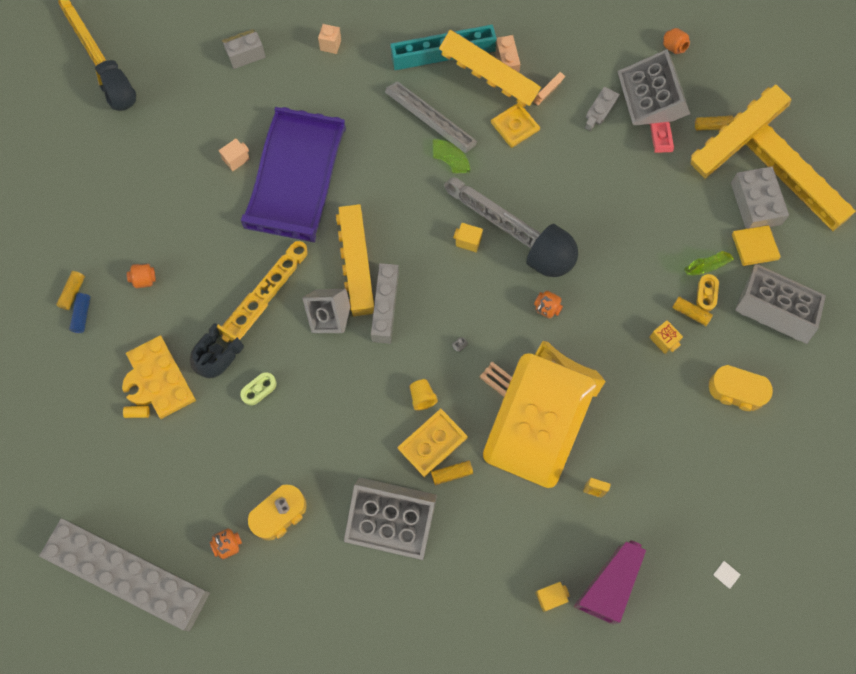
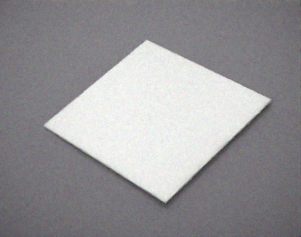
M725 561L714 573V576L729 589L741 575Z

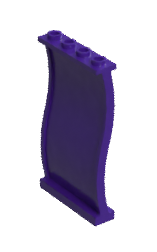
M275 107V114L265 140L253 192L246 212L242 215L241 223L244 229L315 243L316 232L324 210L337 152L343 133L346 131L345 120L339 117L324 116L319 113H307L303 110H291L287 107Z

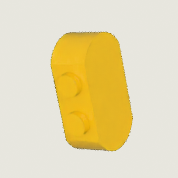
M730 365L720 367L709 380V391L715 399L720 400L725 405L733 404L739 406L744 411L760 409L771 399L773 393L772 385L766 377Z
M281 485L249 513L248 525L250 530L263 540H274L276 537L277 539L281 538L291 524L296 525L302 520V515L306 511V499L295 486ZM284 497L290 507L287 513L280 514L275 506V501L278 498Z

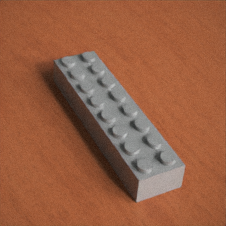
M62 518L39 555L41 558L184 631L191 630L210 592Z

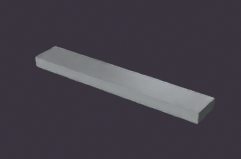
M398 81L386 87L385 93L464 153L476 146L477 141Z

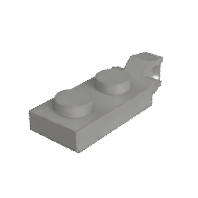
M604 86L587 112L586 118L588 121L586 122L585 129L591 132L595 124H602L620 94Z

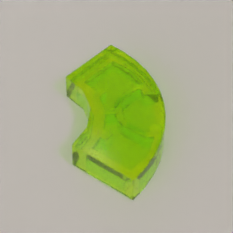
M433 139L434 158L447 162L451 167L452 173H470L469 161L462 150L448 141Z
M721 251L708 258H698L688 265L684 271L687 275L692 276L705 274L728 264L734 258L732 254Z

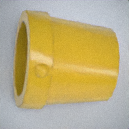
M421 379L410 384L412 405L415 410L428 409L438 402L437 396L434 394L428 380Z

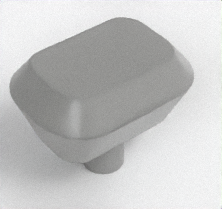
M459 337L452 344V347L459 352L467 346L468 342L465 338Z
M284 497L278 498L275 501V506L280 514H285L289 511L290 507Z

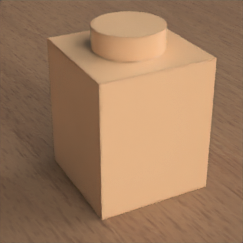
M322 25L318 37L320 51L337 54L341 43L340 27Z
M234 139L219 150L222 160L232 171L250 160L248 155L249 149L243 142L240 143L237 139Z

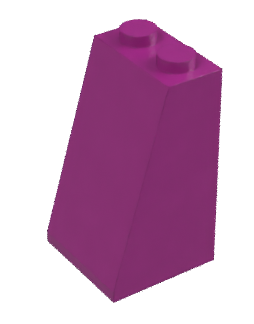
M632 540L620 545L576 601L574 608L612 625L620 623L646 550L641 548L642 545Z

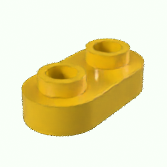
M706 274L698 283L696 304L708 312L714 309L718 299L719 281L714 275Z

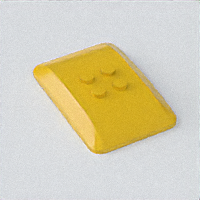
M526 353L522 355L484 448V460L490 465L543 487H554L560 478L595 392L596 383L594 379L535 354Z

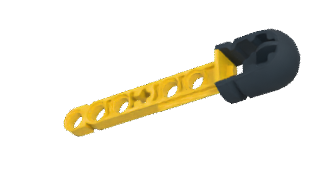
M58 0L64 15L96 66L95 71L102 92H105L107 103L116 111H124L132 107L136 102L137 95L126 75L121 69H118V64L115 60L106 61L70 0Z
M294 242L287 249L286 254L277 261L253 292L246 296L222 326L214 323L209 328V333L204 334L198 341L190 355L191 368L195 373L204 378H215L220 376L236 358L235 354H239L244 348L240 341L241 338L297 269V264H301L306 258L308 251L304 242ZM302 247L304 251L302 254H296L294 249ZM285 261L293 262V265L289 268L282 266ZM275 274L282 276L278 282L272 281L271 278ZM268 289V294L264 293L262 295L261 290L266 291ZM256 302L258 303V308L250 310L248 305ZM244 316L247 318L246 322L242 325L237 324V318ZM220 335L222 336L221 339L226 343L231 342L223 354L224 348L216 343Z

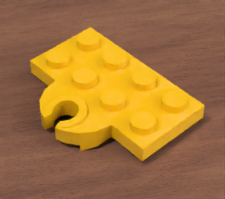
M161 335L126 352L134 369L127 373L123 380V392H129L133 386L139 387L136 394H129L126 397L130 402L137 406H147L152 403L159 418L162 419L196 401Z

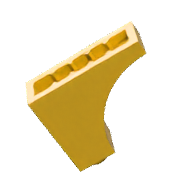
M542 341L535 353L537 356L593 378L596 383L594 397H597L606 382L596 370L574 362L556 350L549 342Z

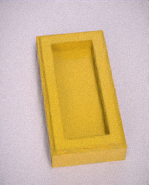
M590 478L585 484L583 492L602 498L609 491L611 484Z

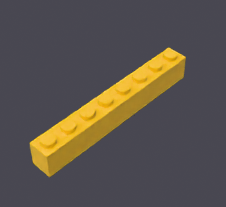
M767 125L746 143L768 167H773L775 174L832 231L836 230L856 212L851 204L846 202L823 177L819 176L812 166L807 164L798 152L794 151L771 126Z

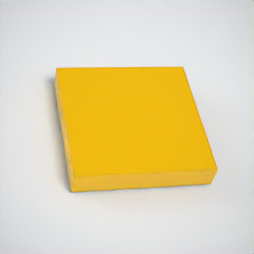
M519 103L491 119V124L511 148L540 130V126Z
M769 225L733 231L732 237L743 266L780 259L781 256Z

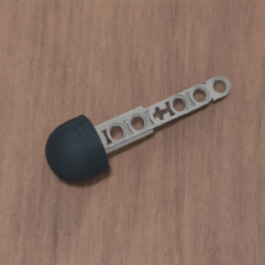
M452 177L445 182V190L457 200L459 199L463 204L531 248L526 263L537 272L548 277H560L567 274L575 266L578 259L577 244L574 238L561 227L551 224L540 233L473 188L465 186V183L459 179Z

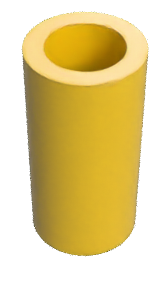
M124 406L123 408L124 418H148L150 415L149 406Z

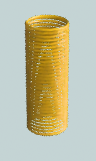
M732 115L697 117L695 128L697 131L720 130L727 123L730 125L734 117Z
M76 271L71 272L56 303L58 307L70 310L76 294L84 281L85 276Z
M680 296L672 307L705 326L708 325L713 314Z
M469 460L431 471L435 486L473 474Z

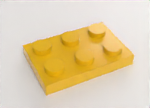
M439 409L399 445L397 449L425 478L457 449L468 436L442 409Z

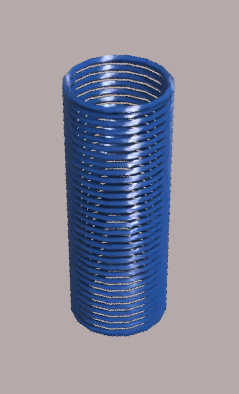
M84 293L76 294L70 331L75 333L84 332L90 295H84Z

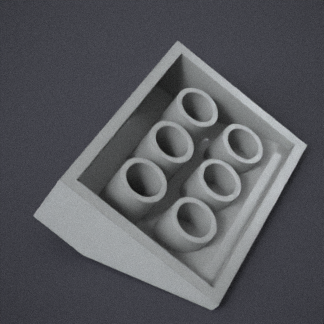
M668 49L617 71L633 125L671 122L690 114Z
M755 264L738 300L735 311L807 344L819 328L826 295Z
M359 477L354 485L344 542L423 560L437 495Z

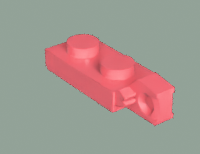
M670 123L650 124L654 152H673L674 144Z

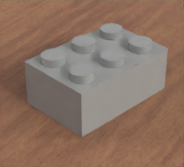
M773 167L739 172L735 175L731 185L745 228L782 225L788 218L789 213Z

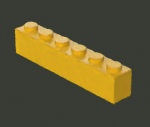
M449 30L439 48L442 51L441 55L449 60L451 57L456 59L457 65L464 69L466 67L473 70L471 73L478 78L483 76L487 79V84L494 88L496 86L502 88L501 92L508 97L513 95L517 98L516 102L524 107L531 105L541 89L540 85L453 30Z
M776 84L772 88L768 87L761 94L762 97L757 101L753 100L747 106L748 109L745 112H739L729 126L727 124L724 125L715 138L711 137L708 139L705 147L701 150L697 149L691 155L690 164L705 179L790 105L791 98Z
M361 205L338 207L339 214H336L337 225H341V231H338L339 242H343L340 253L341 259L345 258L346 263L342 265L343 275L347 276L348 282H344L347 293L350 295V310L353 317L373 314L374 300Z

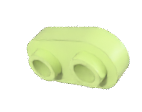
M266 372L252 380L241 390L240 396L243 402L247 405H255L276 388L277 382L275 377L271 373ZM269 381L270 385L265 387L264 383ZM251 393H254V398L249 399L248 396Z

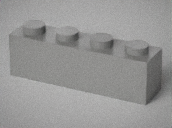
M379 264L371 329L372 342L391 344L399 279L398 265Z

